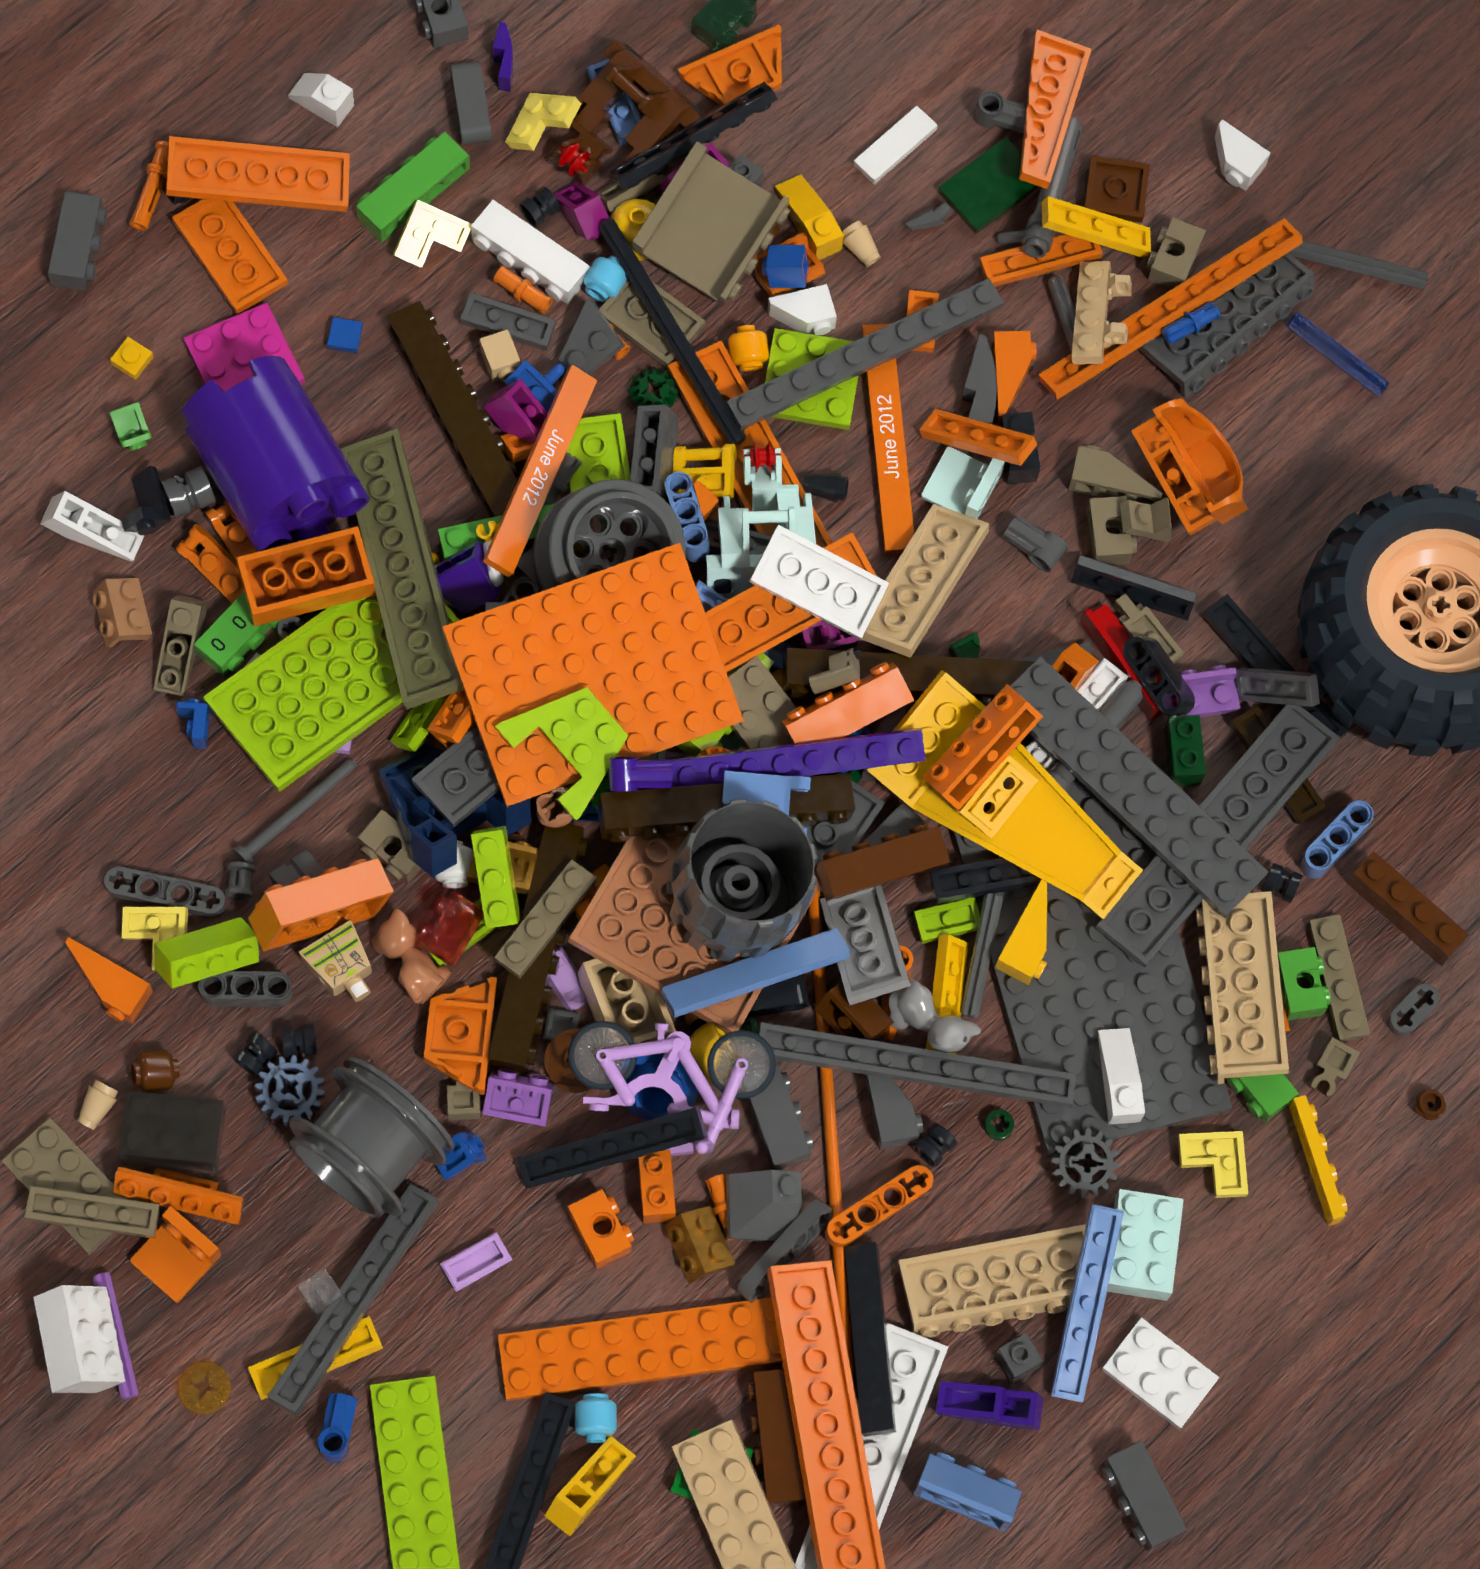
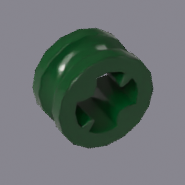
M1005 1110L992 1111L987 1116L985 1123L987 1135L995 1141H1004L1011 1136L1014 1128L1012 1115ZM997 1118L1004 1119L1003 1124L1008 1126V1129L1003 1128L1002 1132L995 1131L996 1127L991 1125V1121L993 1120L996 1123Z

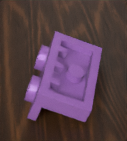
M1221 665L1212 667L1206 672L1197 673L1196 670L1180 672L1195 696V705L1189 713L1177 716L1200 715L1201 718L1240 711L1235 683L1236 668L1227 669V666ZM1175 694L1174 698L1177 701L1175 706L1177 707L1179 699L1177 694Z
M499 1068L498 1071H492L489 1076L482 1114L545 1127L555 1084L548 1081L549 1078L543 1075L531 1074L529 1077L517 1075L515 1070Z

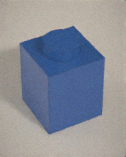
M769 245L768 256L762 260L763 276H768L770 288H806L809 263L805 245Z

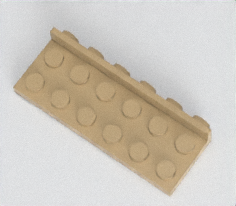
M1272 892L1249 893L1225 918L1203 899L1202 907L1196 908L1197 927L1203 926L1204 937H1199L1200 956H1206L1207 966H1201L1202 984L1209 985L1210 996H1204L1205 1015L1212 1016V1025L1207 1026L1208 1045L1214 1044L1215 1055H1209L1211 1075L1217 1074L1218 1084H1224V1078L1289 1074Z
M1086 1224L898 1260L900 1276L912 1321V1333L925 1338H932L944 1331L963 1332L975 1325L985 1324L986 1326H994L1006 1319L1017 1318L1018 1320H1025L1037 1313L1048 1312L1056 1314L1065 1311L1069 1307Z

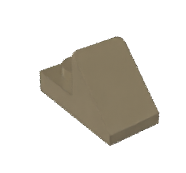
M1168 498L1159 500L1151 505L1132 500L1120 503L1124 533L1162 542L1171 541L1172 525Z

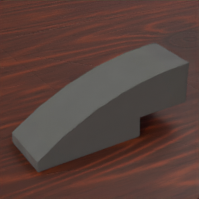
M980 334L962 400L973 402L969 418L992 424L996 408V371L985 335Z

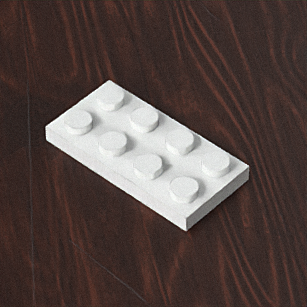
M780 525L776 527L749 580L752 584L859 640L863 637L889 585L887 581Z

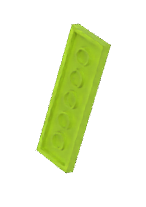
M435 1376L370 1385L393 1569H460Z

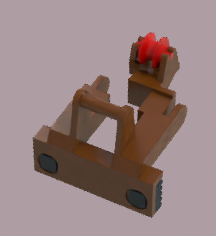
M616 40L603 53L610 61L577 98L581 106L571 126L580 135L563 142L560 149L555 153L558 165L563 167L570 176H573L584 186L603 164L598 160L602 153L611 154L614 150L597 134L612 118L613 115L608 111L624 92L638 104V109L645 113V115L625 137V140L634 147V150L623 163L666 139L679 123L687 127L706 116L699 107L632 47ZM635 80L651 95L646 96L633 84V81Z

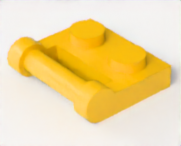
M724 444L720 448L687 449L686 446H677L673 452V473L684 472L690 476L693 483L699 480L718 499H723V496H730V499H734L735 461L737 459L736 445ZM722 460V467L686 468V464L688 461ZM679 489V490L675 491L674 493H682V492H684L685 490H684V489Z

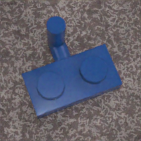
M526 359L504 382L509 385L522 379L548 413L558 391L553 384L563 375L566 368L564 364L558 362L543 376Z

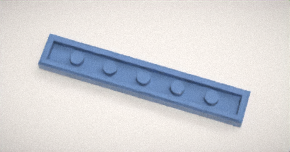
M835 928L770 950L760 957L754 959L750 957L664 986L661 989V994L675 1018L850 958V950L838 929Z
M1090 1204L1050 1395L1053 1397L1083 1403L1122 1224L1123 1210Z

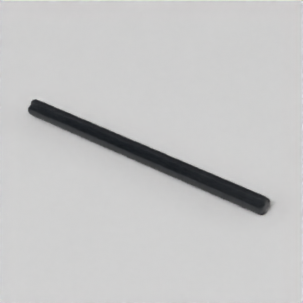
M614 219L603 221L599 226L600 232L729 444H735L736 446L742 444L746 440L744 431L738 429L725 406V400Z

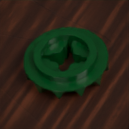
M654 366L652 369H642L638 375L633 377L629 393L633 404L637 408L638 406L667 405L671 408L676 402L678 389L674 378H671L667 370H658ZM648 382L655 387L662 386L659 389V398L653 392L645 393L649 390Z

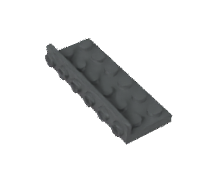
M1288 252L1213 300L1212 302L1215 305L1211 309L1217 306L1220 318L1201 327L1197 334L1191 333L1179 341L1170 344L1165 341L1161 333L1138 348V350L1180 385L1181 394L1186 398L1192 392H1198L1212 375L1221 373L1228 362L1236 355H1242L1248 349L1249 344L1256 338L1265 336L1275 322L1279 319H1285L1292 311V308L1300 301H1306L1314 292V273Z

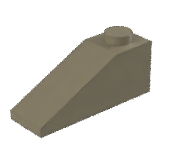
M1093 445L1078 446L1068 490L1101 498L1126 496L1127 500L1149 505L1161 500L1162 492L1109 452L1102 451L1099 447Z

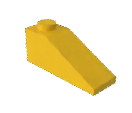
M798 175L774 187L780 200L784 196L789 198L787 207L791 210L789 216L799 234L804 233L807 236L809 248L819 260L842 250L844 234L829 208L802 175Z
M1042 879L995 966L996 969L1028 986L1033 977L1037 979L1041 977L1047 965V962L1043 961L1047 942V882Z
M610 1435L606 1442L601 1445L557 1494L545 1517L568 1536H571L635 1459L636 1455Z

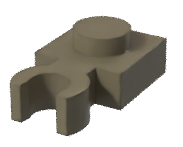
M1332 1037L1317 1064L1319 1068L1325 1071L1313 1079L1311 1088L1315 1090L1319 1082H1327L1330 1089L1327 1091L1326 1097L1330 1098L1336 1089V1077L1343 1081L1346 1080L1360 1052Z
M451 1078L455 1086H447L448 1120L480 1119V1094Z

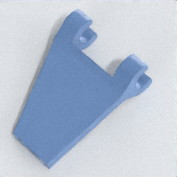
M724 771L722 803L727 806L731 800L737 799L758 803L768 801L778 805V809L789 815L791 791L808 792L810 790L811 777ZM804 828V832H805L806 835H807V828Z

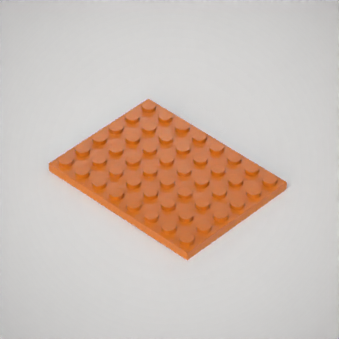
M680 543L441 627L506 807L561 786L577 782L581 776L539 728L534 730L515 748H512L494 726L586 687L629 735L616 757L640 759L744 721Z

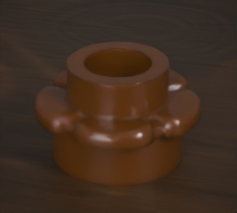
M1423 1090L1416 1096L1415 1110L1419 1116H1424L1427 1120H1436L1440 1114L1445 1112L1446 1102L1438 1091ZM1431 1102L1433 1107H1428L1427 1103Z

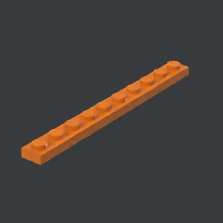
M1283 218L1121 321L1120 323L1127 324V344H1111V347L1104 348L1103 364H1073L1071 353L1038 374L1040 382L1057 400L1160 335L1165 327L1183 318L1185 312L1191 313L1207 302L1215 300L1303 244L1302 235Z

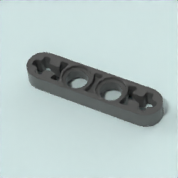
M125 867L111 868L104 877L107 892L115 898L157 907H186L190 914L209 918L220 916L226 908L224 893L215 886ZM119 876H123L126 883L134 884L133 879L138 878L135 883V893H131L132 888L129 885L122 884L119 889H115L114 883L111 881L117 880ZM153 881L159 885L158 892L153 896L143 895L141 887L145 882ZM178 888H185L190 892V896L187 901L177 903L172 899L173 891ZM195 891H199L200 899L209 900L211 895H215L219 904H214L212 909H208L206 902L197 900V906H193Z
M820 1199L812 1201L746 1273L738 1285V1293L750 1303H753L756 1299H761L770 1289L767 1269L770 1266L793 1264L830 1222L833 1209Z

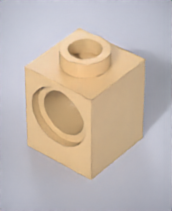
M508 329L479 339L480 353L492 382L498 380L504 382L521 365Z

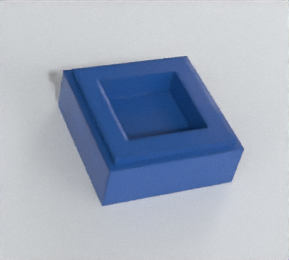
M333 317L327 343L328 349L358 354L363 322Z

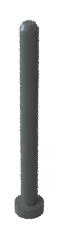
M353 759L346 760L245 847L242 845L237 846L233 851L241 862L252 864L254 862L252 857L354 771L357 766L356 762Z

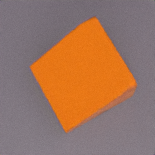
M696 480L693 486L705 521L719 507V499L699 480Z

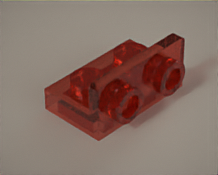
M457 892L445 896L441 895L432 907L434 915L429 922L426 921L418 930L416 937L419 940L414 947L421 951L426 949L451 967L455 966L484 917L482 909Z

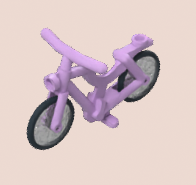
M608 1021L590 1023L575 1034L568 1052L569 1065L575 1077L590 1088L598 1090L615 1088L617 1092L616 1095L608 1098L584 1096L583 1103L590 1104L589 1110L609 1111V1105L631 1106L635 1103L637 1092L647 1087L662 1088L671 1095L674 1103H670L667 1107L669 1114L694 1108L688 1106L687 1098L676 1082L670 1079L680 1059L710 1110L700 1109L704 1124L709 1126L706 1131L708 1138L694 1141L693 1143L694 1148L699 1154L713 1151L718 1135L723 1128L738 1129L740 1110L732 1109L731 1106L734 1098L747 1099L763 1092L771 1083L776 1069L774 1052L769 1043L760 1035L746 1030L732 1031L723 1035L712 1046L707 1061L709 1077L714 1086L722 1092L718 1100L689 1051L691 1041L687 1034L675 1031L664 1040L665 1030L668 1031V1024L655 1023V1030H658L657 1041L638 1044L634 1043L631 1035L623 1027ZM665 1053L655 1074H644L628 1084L626 1083V1080L635 1068L637 1057Z

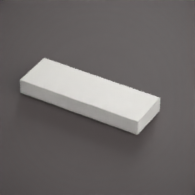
M916 106L854 160L853 166L874 185L937 130L938 125Z

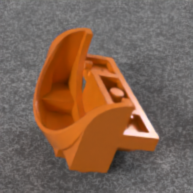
M1184 399L1171 400L1154 408L1155 417L1131 430L1190 536L1217 520L1223 525L1248 510L1243 500L1242 471L1232 448L1214 424L1190 406Z

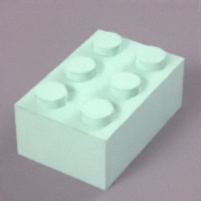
M1119 1189L1115 1197L1114 1208L1123 1210L1124 1214L1107 1292L1164 1301L1170 1298L1173 1292L1184 1199Z

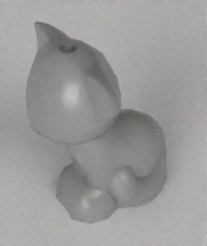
M909 979L911 986L894 991L889 998L890 1018L894 1021L891 1026L902 1030L911 1025L921 1031L929 1032V1044L935 1050L942 1052L960 1051L967 1045L972 1036L981 1033L979 1026L971 1021L963 1020L954 1015L940 1017L934 1009L933 998L929 989L914 979Z

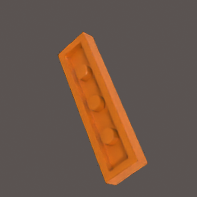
M1065 234L1053 238L1050 251L1042 258H1034L1027 255L1023 251V246L980 257L979 264L985 280L990 278L994 287L1078 265L1080 262L1100 259L1103 252L1099 244Z
M935 409L919 429L922 438L1019 466L1025 462L1037 446L1034 436Z

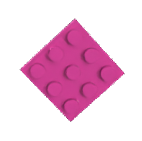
M264 303L184 337V343L204 384L213 379L224 392L254 377L248 363L251 359L264 356L284 358L300 384H305V378L268 303Z

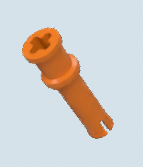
M156 141V152L152 163H149L146 167L148 176L129 222L131 227L140 231H147L164 183L167 181L168 142Z

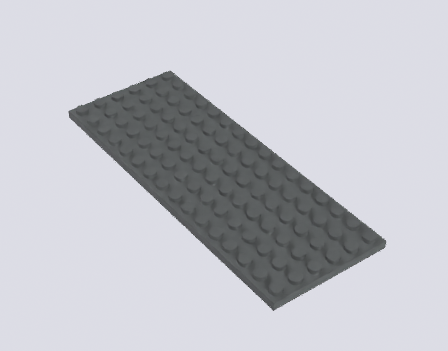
M1089 642L1078 644L1093 656ZM1068 647L1016 660L1035 662L1041 656L1052 666L1059 655ZM1028 733L1020 743L1026 748L1034 737ZM1076 778L1070 785L1069 796L1109 839L1144 871L1155 858L1153 850ZM987 802V803L984 805V807H983L984 812H986V811H988V810L990 809V807H991V803H990V802ZM952 830L962 865L1002 858ZM1049 883L1047 884L1046 953L1043 958L1047 965L1039 979L1033 977L1028 986L996 969L995 966L1038 886L995 893L1002 896L1003 902L990 962L1020 1065L1076 1074L1074 1101L1071 1108L1032 1102L1047 1157L1058 1155L1053 1150V1145L1062 1147L1063 1142L1060 1137L1065 1135L1072 1138V1129H1077L1080 1135H1082L1084 1128H1090L1091 1136L1097 1131L1103 1132L1102 1141L1108 1138L1114 1141L1231 1111L1232 1105L1225 1083L1218 1084L1217 1074L1211 1075L1209 1055H1215L1213 1044L1208 1045L1207 1024L1178 930L1144 968L1096 929L1097 924L1102 920L1101 917L1095 914L1078 898ZM985 895L975 897L980 916ZM1130 1028L1141 1078L1145 1114L1141 1122L1108 1125L1097 1032L1098 1030ZM1079 1142L1074 1144L1068 1152L1077 1150Z

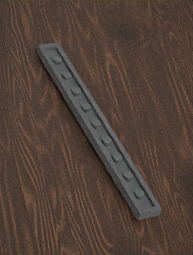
M990 278L736 396L728 400L725 406L738 429L742 431L1002 308L1004 302Z
M761 1022L758 1035L769 1043L774 1052L775 1060L1071 1108L1074 1101L1076 1074L763 1022ZM757 1041L755 1056L769 1059L766 1049Z

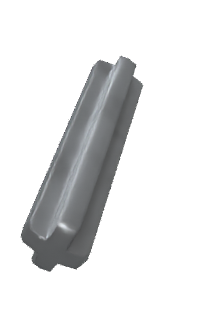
M1059 275L1048 280V288L1072 352L1076 311L1064 277Z

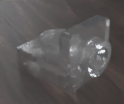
M326 1269L320 1270L297 1286L301 1297L318 1321L327 1309V1306L342 1296L340 1289Z

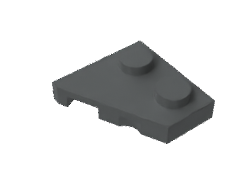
M588 299L585 302L559 357L566 370L573 364L588 375L594 373L625 347L593 300Z

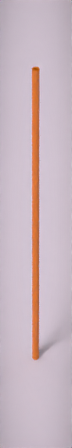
M819 888L808 907L810 937L823 933ZM825 967L813 970L815 1007L827 994ZM816 1011L817 1032L830 1033L829 1024ZM820 1067L829 1206L833 1209L832 1220L843 1212L833 1069ZM835 1225L836 1229L833 1235L835 1237L841 1235L845 1239L844 1226L839 1228ZM832 1246L835 1284L851 1375L853 1377L854 1362L845 1248Z

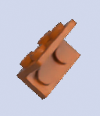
M464 690L448 696L427 728L447 749L455 743L459 744L462 738L477 726Z
M170 1206L162 1214L164 1223L156 1231L155 1239L149 1238L130 1259V1262L175 1303H178L222 1255L219 1248Z

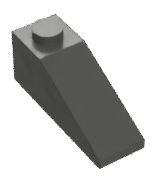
M864 1074L879 1149L916 1143L920 1136L919 1133L923 1132L920 1113L915 1114L913 1104L893 1079Z

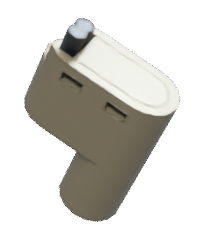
M852 648L829 656V670L809 677L810 686L814 694L859 680V659L862 658L860 651L853 652Z

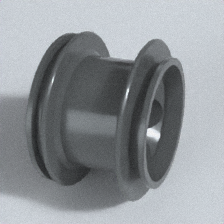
M612 479L596 482L565 496L545 515L534 541L533 565L539 586L544 591L584 577L588 571L595 573L632 560L635 549H639L646 555L680 543L686 558V543L683 529L670 505L650 488L628 480ZM592 517L598 519L601 523L599 533H595L590 528L589 523ZM622 520L630 524L631 533L629 536L624 535L620 530ZM575 542L581 544L584 548V556L582 558L574 555L573 544ZM603 550H609L611 555L607 559L602 560L600 554Z
M347 1057L343 1062L344 1067H335L333 1069V1077L342 1092L314 1124L300 1117L290 1118V1128L296 1136L290 1141V1145L299 1159L324 1184L361 1212L373 1218H380L384 1212L394 1216H401L403 1214V1206L394 1193L395 1189L421 1159L434 1165H444L446 1163L445 1154L452 1152L455 1147L454 1142L441 1123L397 1082L369 1063L356 1057Z

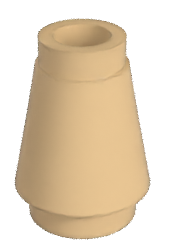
M857 221L842 231L844 234L843 244L866 267L871 266L881 258L867 225L863 226L860 221Z
M95 1080L92 1086H88L77 1121L94 1130L116 1103L115 1097L119 1091Z

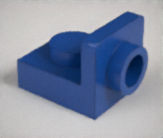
M193 698L186 699L185 702H177L176 710L178 716L193 718L188 719L187 737L192 739L194 748L207 749L210 722L208 703H203L202 700Z
M460 1132L452 1137L455 1145L451 1153L445 1154L446 1163L444 1165H436L445 1181L453 1179L473 1164L482 1163L487 1159L483 1152L485 1150L484 1144L477 1135L472 1132Z

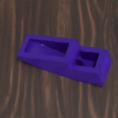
M940 1381L936 1414L992 1425L1039 1430L1044 1398L1039 1393L1006 1390L1004 1387Z

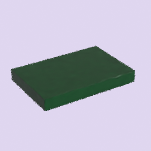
M1007 137L938 187L939 194L976 234L1039 188V186L1019 179L1022 153Z

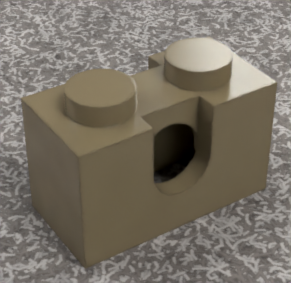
M1172 218L1169 227L1163 226L1156 243L1162 245L1158 253L1152 251L1146 268L1151 269L1148 281L1171 290L1186 281L1201 247L1206 230ZM1167 251L1174 252L1179 256L1170 255L1167 253Z
M1126 496L1089 499L1086 513L1093 559L1109 565H1125L1130 563L1133 553H1137L1136 536L1123 532L1120 503L1127 500ZM1118 528L1120 534H1111L1106 529Z
M381 810L358 837L359 847L361 848L359 852L369 861L379 858V861L386 866L384 871L395 881L402 879L409 884L421 868L412 861L397 821ZM390 845H397L401 848L394 856L388 855L384 851Z

